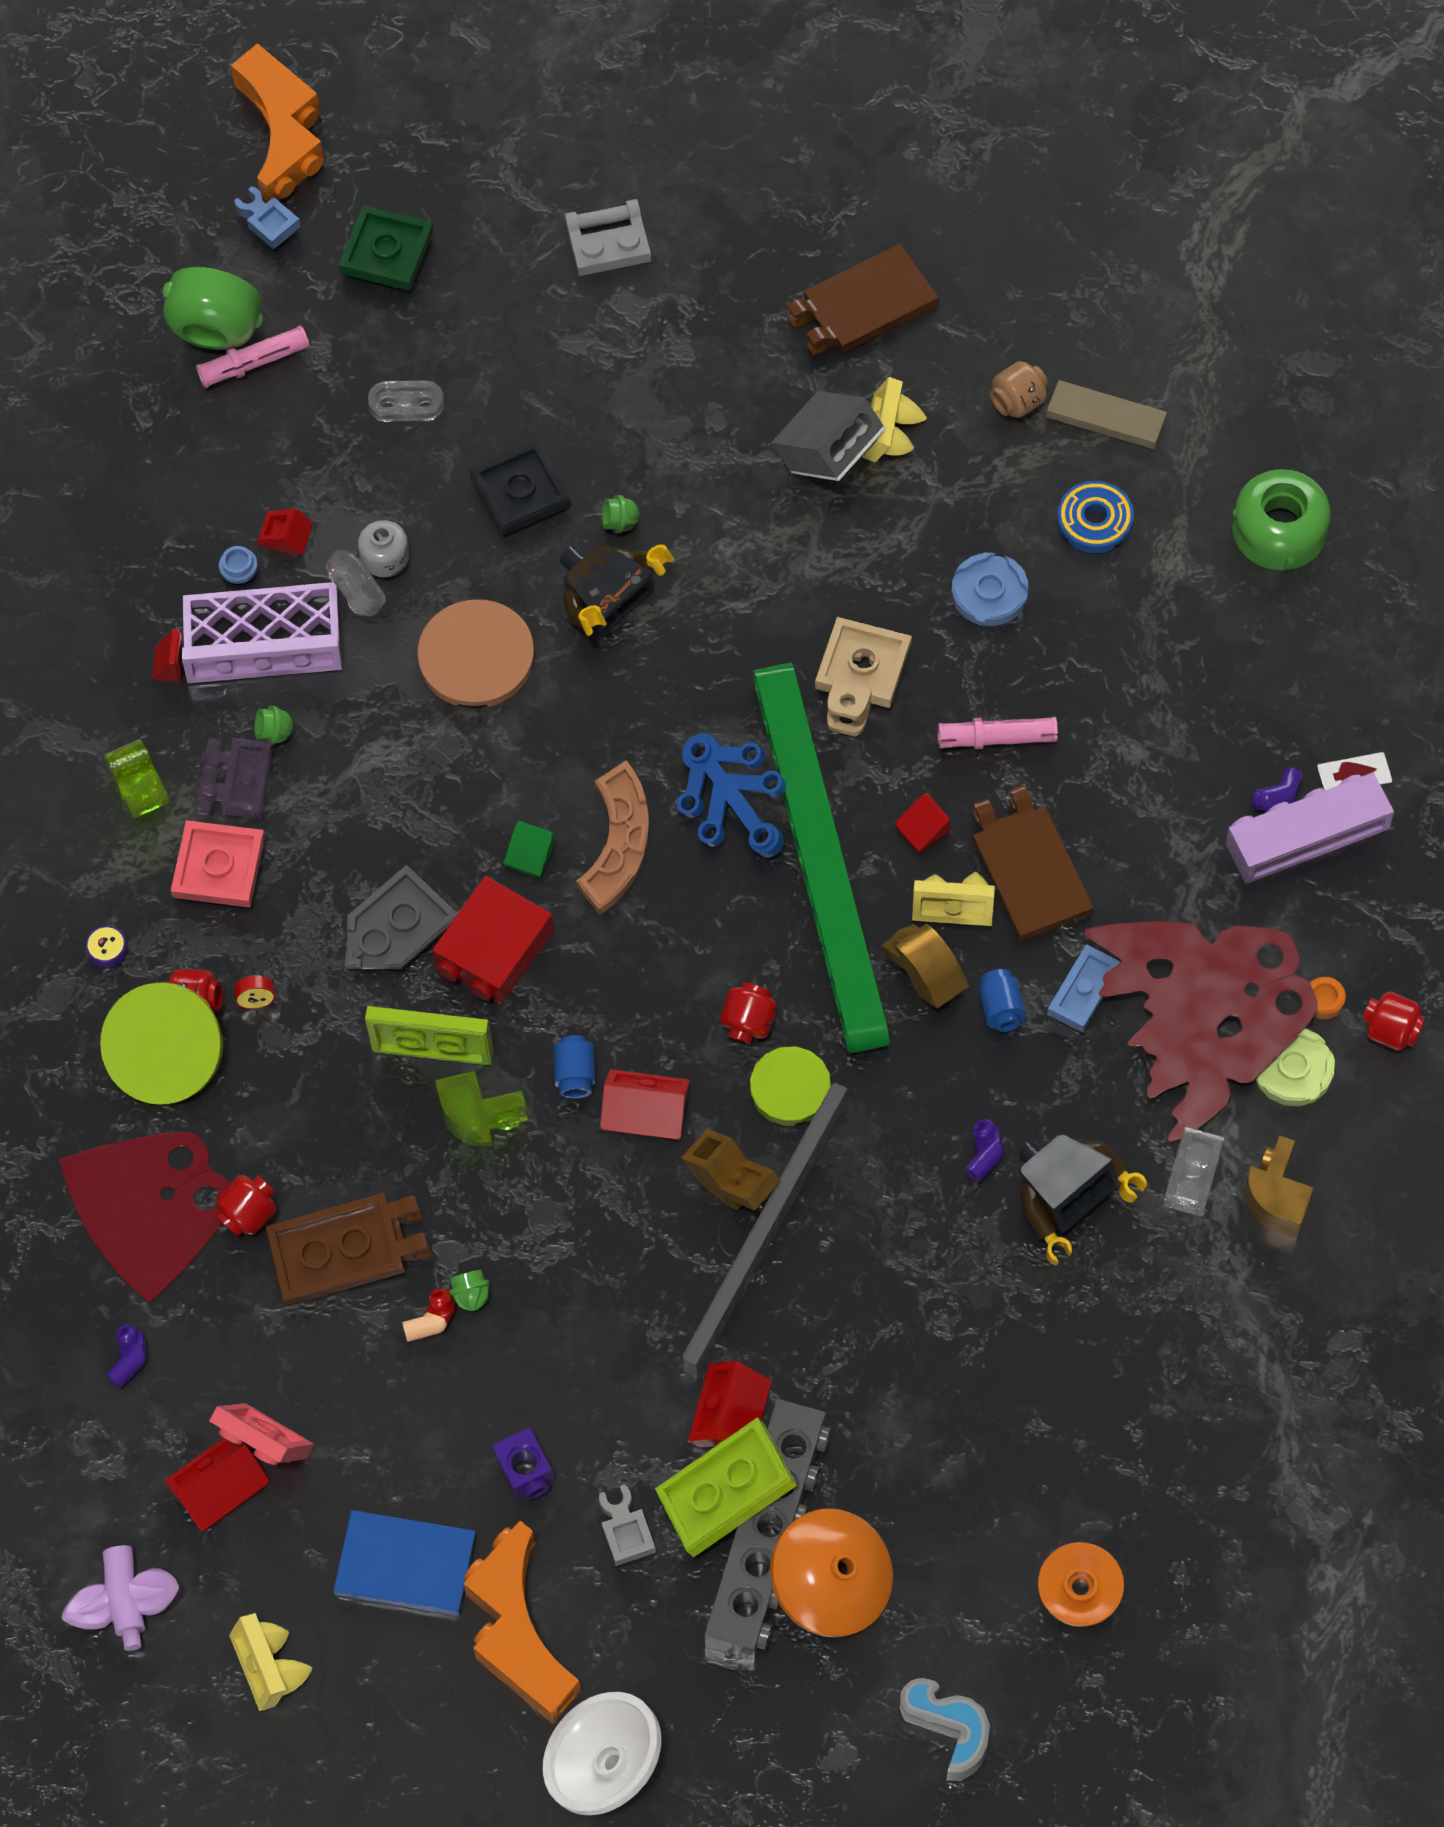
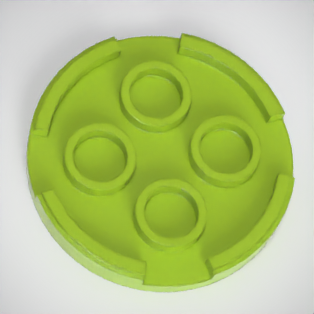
M152 983L129 991L111 1008L102 1027L101 1054L108 1074L125 1093L146 1103L170 1104L193 1096L210 1082L221 1061L223 1035H221L218 1021L210 1005L199 994L179 984Z

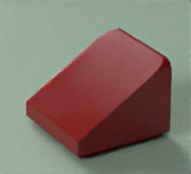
M298 509L268 511L257 544L260 547L290 554H302L312 529V522Z
M172 629L155 648L152 678L155 681L180 682V679H182V647H184V642L179 629Z
M928 793L921 796L894 824L918 854L950 833L949 817Z

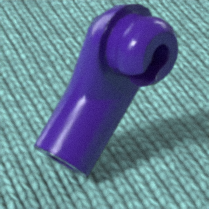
M1286 768L1279 785L1257 789L1253 793V807L1257 810L1268 812L1276 804L1282 802L1293 803L1303 778L1302 772L1294 768Z
M988 1119L979 1120L973 1126L978 1154L965 1167L966 1173L977 1182H980L1004 1153L1000 1131Z
M130 1324L121 1326L116 1333L121 1359L106 1373L109 1380L120 1389L145 1364L147 1358L145 1337L140 1330Z

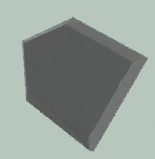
M405 865L348 914L345 969H403L447 930L458 913L410 867Z

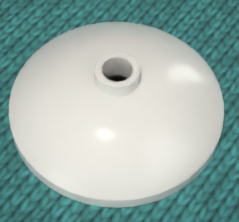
M623 1692L598 1694L575 1706L556 1726L545 1749L543 1777L550 1795L565 1809L581 1815L606 1813L629 1801L646 1784L659 1758L661 1730L655 1714L642 1700Z

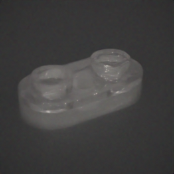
M384 381L371 388L368 393V404L371 414L380 421H429L442 413L444 398L441 388L431 381ZM424 402H429V403H431V405H429V406H425V407H421V406H420V405H421L422 403H424ZM385 403L394 404L392 407H382Z
M338 549L332 554L325 564L329 579L340 589L353 612L361 616H375L386 603L385 594L363 567L360 559L354 554L342 549Z

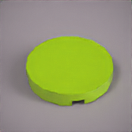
M796 1046L780 1047L766 1053L756 1063L750 1078L751 1097L758 1112L770 1122L783 1126H795L796 1123L804 1121L807 1123L813 1119L831 1087L830 1074L824 1062L811 1051Z

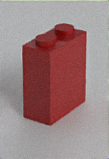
M485 876L432 949L436 970L450 981L455 982L458 979L465 983L482 1000L489 1001L491 998L502 1005L554 932L552 913Z

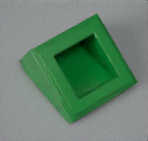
M518 821L513 831L504 866L541 879L555 847L554 834Z

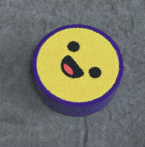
M101 926L94 929L88 935L86 950L90 960L95 965L108 968L116 966L123 961L127 954V943L123 933L116 927Z

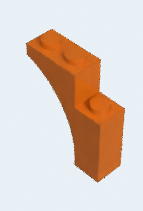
M257 43L231 65L235 87L255 104L270 129L271 136L268 155L263 168L257 176L259 191L262 194L263 200L267 203L273 197L278 201L288 197L293 192L295 186L307 176H312L318 172L324 163L321 141L307 130V128L314 125L321 115L318 94Z
M519 1521L513 1529L505 1528L493 1543V1548L495 1549L484 1561L481 1558L476 1560L464 1576L466 1581L463 1584L466 1596L497 1621L495 1624L487 1623L475 1637L474 1642L476 1645L473 1649L477 1661L554 1724L579 1696L581 1686L580 1681L567 1671L546 1649L529 1618L525 1602V1579L529 1559L535 1546L533 1531L523 1522Z

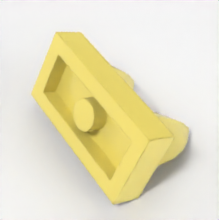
M888 377L874 392L871 407L886 429L862 454V458L876 462L883 454L892 456L903 455L914 449L906 434L894 425L895 423L916 424L925 421L927 417L917 404L901 394L902 381Z
M976 871L965 878L962 883H947L937 874L928 877L924 881L915 880L912 921L992 926L995 886L988 885L985 879Z
M256 1613L240 1617L229 1636L258 1709L263 1711L275 1707L283 1695L301 1686L310 1675L312 1667L295 1660H274L273 1654L283 1647L288 1638L289 1631L273 1623L259 1622Z

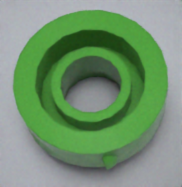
M206 267L183 268L176 271L171 276V280L165 283L163 287V294L166 297L163 306V316L168 327L178 337L195 346L211 350L238 348L251 339L255 328H259L262 325L263 316L260 313L261 295L250 283L228 272Z
M1285 469L1261 473L1243 487L1235 502L1232 523L1234 541L1239 550L1249 560L1259 566L1272 570H1290L1304 566L1318 556L1326 543L1331 518L1328 498L1315 480L1303 473ZM1282 508L1293 512L1298 519L1288 523L1277 522L1268 517L1266 513L1272 509Z

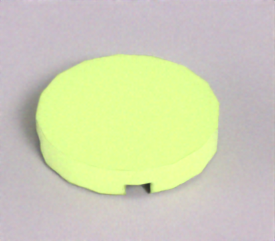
M1304 1028L1255 1078L1257 1085L1269 1099L1282 1105L1303 1106L1313 1103L1327 1092L1333 1080L1335 1059L1332 1051L1330 1053L1329 1048L1325 1045L1326 1042L1318 1034Z

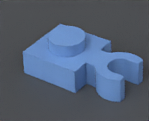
M251 186L248 189L249 196L253 200L252 203L245 204L238 198L234 200L238 214L248 218V228L272 249H275L301 227L299 218L274 197L267 203L263 202L261 192L255 187Z

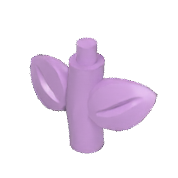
M127 1545L111 1547L103 1551L105 1584L88 1585L79 1590L64 1608L62 1620L72 1626L90 1630L104 1628L113 1621L115 1634L123 1637L124 1649L136 1650L141 1647L139 1633L145 1630L142 1615H155L165 1610L178 1592L179 1585L170 1573L158 1568L148 1569L134 1577L132 1547Z

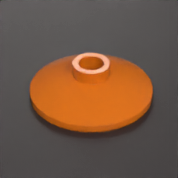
M1076 1542L1059 1547L1046 1558L1038 1577V1591L1043 1605L1053 1617L1071 1626L1087 1627L1103 1622L1115 1612L1122 1599L1124 1579L1118 1563L1106 1550L1094 1544ZM1076 1583H1083L1087 1586L1088 1592L1084 1595H1077L1073 1592L1072 1586Z

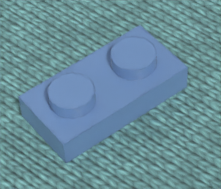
M1086 944L1048 1007L1047 1015L1083 1033L1104 996H1099V992L1104 985V974L1121 962Z

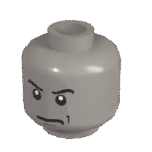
M379 520L368 524L361 531L358 538L360 561L370 574L378 577H391L400 573L406 567L409 560L408 540L404 530L398 524L388 520Z

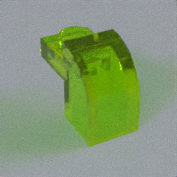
M140 739L103 754L107 770L122 800H125L133 818L170 803L168 794Z
M475 1071L435 1080L445 1123L453 1135L466 1143L479 1146L492 1145L490 1129L509 1130L528 1120L522 1090L482 1100Z

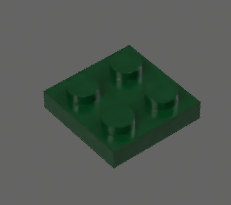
M363 205L340 260V273L411 291L434 232L433 222Z

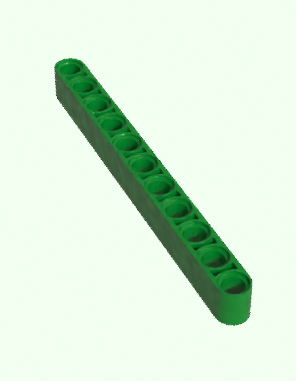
M789 662L753 670L755 689L776 772L786 781V789L782 795L848 1051L852 1054L889 1046V1033L793 664Z

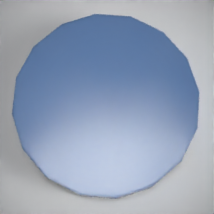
M985 552L971 556L960 564L955 572L952 581L951 597L956 609L965 619L984 626H997L1008 623L1021 613L1027 603L1028 580L1023 568L1014 559L1007 556L1003 558L995 556V553Z

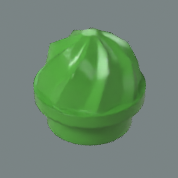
M615 495L613 499L604 500L602 506V524L604 529H613L614 533H622L631 530L638 522L640 513L633 500L624 498L622 495Z
M271 705L267 709H259L257 711L254 723V732L257 740H265L266 744L274 745L275 743L285 741L291 734L293 722L286 711Z
M482 1270L471 1271L450 1278L452 1289L449 1290V1293L459 1307L475 1311L481 1308L488 1300L490 1282L489 1280H484Z

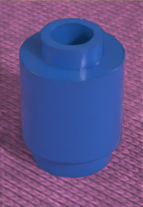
M996 969L987 972L981 977V985L978 989L987 1025L1000 1032L1012 1031L1018 1028L1020 1023L1026 1018L1018 981L1006 969Z
M571 1035L563 1037L561 1042L553 1047L555 1086L559 1088V1095L562 1097L582 1098L589 1096L592 1093L591 1086L595 1084L594 1045L585 1041L583 1036Z

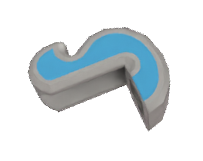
M926 1678L911 1680L903 1687L900 1695V1711L904 1721L958 1739L948 1768L947 1781H962L973 1775L980 1768L987 1754L990 1723L984 1708L971 1698L959 1695L939 1700L937 1699L939 1684L936 1681Z

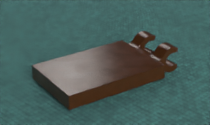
M898 244L805 290L804 300L793 301L787 306L791 313L787 316V320L794 330L804 327L815 319L821 327L813 328L806 333L810 340L806 347L813 357L820 356L835 346L843 354L937 307L939 297L901 244Z
M1025 785L1010 790L1012 798L1009 799V803L1014 814L996 820L993 807L988 798L974 803L975 812L972 813L981 831L973 835L972 842L993 886H995L996 893L1019 942L1093 915L1094 907L1047 809L1043 808L1034 811Z
M381 1193L266 1226L278 1281L286 1307L406 1273L403 1261H420L432 1257L429 1242L426 1240L424 1233L403 1238L400 1223L409 1224L422 1220L416 1197L408 1196L388 1203L385 1193Z

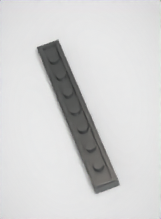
M834 1083L829 1088L780 1178L781 1181L774 1188L682 1356L684 1373L698 1378L842 1115L847 1105L846 1087Z

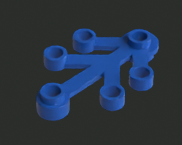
M697 734L691 737L684 745L682 752L683 761L690 768L686 792L678 798L677 807L688 818L698 817L702 813L704 802L701 799V794L707 773L714 784L707 821L703 822L698 829L700 840L710 847H715L722 843L725 837V831L722 827L728 802L750 832L749 844L751 848L762 857H772L778 854L784 844L782 833L774 825L763 823L740 791L766 793L770 797H778L786 789L785 779L776 771H767L762 776L729 774L719 764L743 763L750 769H756L764 763L765 752L754 742L745 743L741 748L720 746L718 741L708 734ZM705 747L704 754L700 757H695L697 751ZM757 750L756 757L751 761H747L748 753ZM773 779H778L777 786L773 789H768V783ZM695 799V806L691 810H686V804L690 800ZM712 828H716L715 836L707 839V832ZM764 832H768L767 840L763 843H758L759 837Z

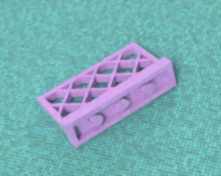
M336 582L183 595L184 647H182V660L187 683L342 670ZM329 596V602L319 611L307 604L314 597ZM277 600H286L291 603L280 615L269 608ZM247 603L253 607L242 618L230 611L237 604ZM210 607L214 612L204 621H201L192 615V608ZM299 610L311 617L300 628L288 621ZM262 613L271 619L272 622L262 631H259L250 623ZM222 617H225L234 625L222 635L211 627ZM319 623L331 630V634L310 636L308 633ZM280 627L292 633L289 638H270ZM242 630L254 637L249 642L233 643L231 641ZM204 633L215 640L211 645L193 646V643Z

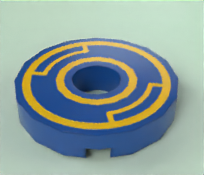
M1085 481L1073 486L1063 495L1057 511L1058 529L1075 549L1087 553H1106L1113 550L1114 546L1119 545L1121 542L1123 543L1129 537L1134 522L1133 505L1127 494L1116 485L1103 481ZM1097 511L1102 513L1106 519L1101 523H1091L1086 519L1085 515L1089 512Z

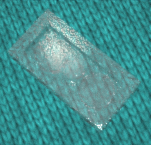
M1184 1127L1163 1206L1203 1217L1224 1137Z

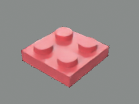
M186 820L171 887L172 898L250 908L265 841L264 830Z
M246 1403L217 1406L209 1422L221 1428L219 1434L222 1437L236 1444H241L242 1441L256 1449L254 1452L256 1457L271 1465H277L278 1462L290 1463L291 1461L307 1459L315 1445Z

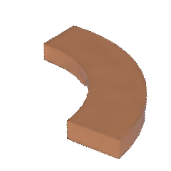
M627 760L595 780V788L600 793L608 811L609 836L607 844L604 846L598 860L582 877L576 880L578 889L599 915L613 906L630 887L640 870L648 846L649 815L646 797L635 771Z

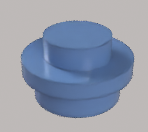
M233 546L227 549L221 556L219 569L225 580L240 584L254 577L258 569V563L253 552L242 546Z

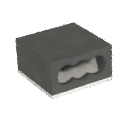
M817 391L771 444L791 473L839 481L886 428L865 397Z

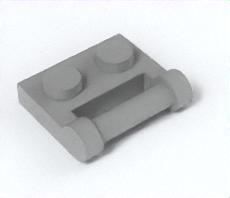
M637 199L626 201V205L579 215L576 212L564 214L579 276L651 262V252ZM627 219L630 222L629 226L585 235L580 233V229Z

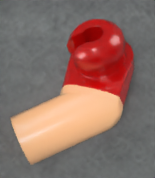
M445 1289L434 1290L429 1296L430 1304L425 1315L402 1322L407 1342L439 1334L445 1330L455 1311V1301L451 1298L449 1291Z

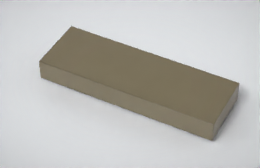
M1058 380L1047 409L1046 418L1155 450L1166 421L1167 412Z

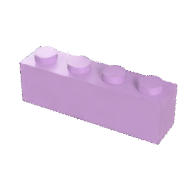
M1374 772L1362 777L1360 775H1352L1344 779L1338 786L1328 790L1324 788L1315 789L1299 801L1291 804L1282 802L1270 808L1265 814L1254 818L1252 816H1245L1236 820L1228 828L1226 846L1245 884L1390 829L1394 810Z

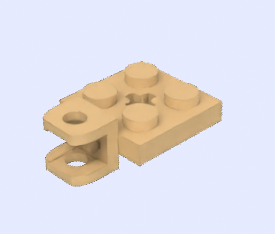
M837 617L815 680V689L830 692L827 715L829 730L850 736H858L867 723L871 711V703L888 708L891 707L911 647L912 636ZM862 657H868L869 664L872 666L859 668L853 661H861ZM842 716L850 718L854 721L852 723L845 724L842 723L839 718Z

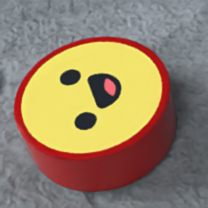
M260 975L242 978L234 986L236 1004L245 1009H260L270 1005L275 1000L273 981Z

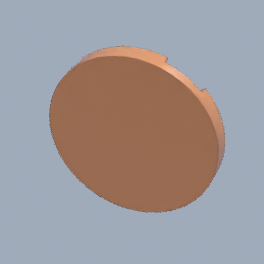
M466 600L444 608L427 623L418 643L419 668L425 683L435 695L455 706L462 704L469 706L487 705L490 707L508 700L528 680L534 660L533 639L524 620L510 608L489 600Z

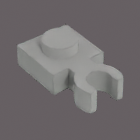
M626 1485L620 1486L623 1500L617 1505H612L607 1501L605 1492L599 1493L601 1510L607 1516L612 1517L611 1520L602 1522V1528L615 1566L656 1553L642 1509L632 1513L629 1512L632 1499L630 1490Z

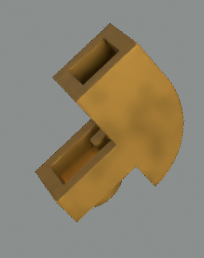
M914 924L902 928L890 940L881 945L886 957L906 970L917 995L936 1008H939L969 987L952 951L939 934L928 924L923 925L921 928Z
M706 1129L681 1157L696 1179L710 1193L735 1210L745 1206L755 1211L781 1181L772 1169L748 1160L732 1138L710 1129Z
M1279 1135L1275 1149L1266 1148L1260 1169L1250 1167L1245 1197L1250 1212L1259 1223L1273 1231L1297 1238L1314 1188L1284 1178L1295 1141Z

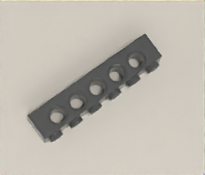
M780 1399L776 1400L768 1432L797 1486L793 1488V1492L789 1496L777 1499L737 1527L704 1635L707 1648L753 1661L756 1659L759 1648L764 1650L767 1648L772 1631V1625L766 1623L771 1608L778 1610L780 1604L772 1587L770 1570L764 1576L754 1577L747 1572V1568L755 1562H762L770 1568L772 1552L781 1533L791 1522L807 1513L808 1506L803 1505L802 1502L806 1490L814 1491L820 1467L814 1465L818 1451L825 1453L831 1434V1428L825 1427L826 1412ZM791 1445L800 1446L805 1451L801 1457L796 1459L788 1458L782 1452ZM766 1523H775L782 1529L774 1537H765L758 1530ZM742 1602H751L758 1608L755 1614L749 1617L738 1615L734 1609Z

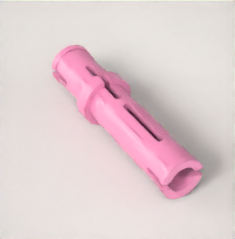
M300 325L297 328L236 351L235 348L226 351L227 355L201 365L198 364L196 369L203 386L207 388L212 384L236 376L237 379L245 376L246 371L303 349L310 348L309 341L303 327Z
M1056 717L982 722L981 718H973L972 722L938 723L939 749L974 746V749L977 750L983 749L984 745L1057 742L1058 739L1056 735L1058 734Z

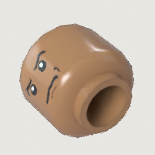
M1019 361L993 378L990 398L1002 415L1021 418L1046 400L1047 392L1045 386L1048 384L1044 372L1038 366L1032 367L1026 362Z

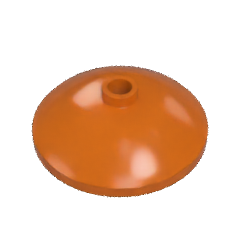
M819 1509L808 1512L795 1519L784 1529L777 1539L772 1552L770 1575L775 1596L788 1617L808 1632L832 1638L855 1634L870 1626L881 1615L889 1601L893 1585V1568L888 1549L876 1530L855 1514L840 1509ZM839 1561H842L846 1564V1575L840 1573V1571L838 1570Z

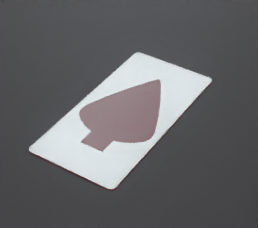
M1383 752L1317 765L1325 790L1338 786L1344 779L1352 775H1360L1362 777L1374 772L1379 784L1392 782Z

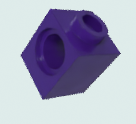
M530 1427L492 1445L494 1458L516 1501L525 1497L527 1500L535 1499L549 1490V1485L554 1483L552 1469ZM522 1461H530L536 1465L535 1469L526 1475H521L514 1471L516 1465Z

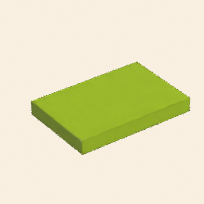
M367 1006L365 1021L372 1051L376 1053L492 1065L494 1050L489 1021L486 1019Z
M757 1417L659 1485L655 1490L686 1551L692 1557H695L796 1487L797 1484L765 1424Z

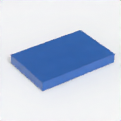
M351 1510L333 1590L334 1594L460 1616L465 1593L463 1583L466 1579L464 1576L470 1568L476 1531Z

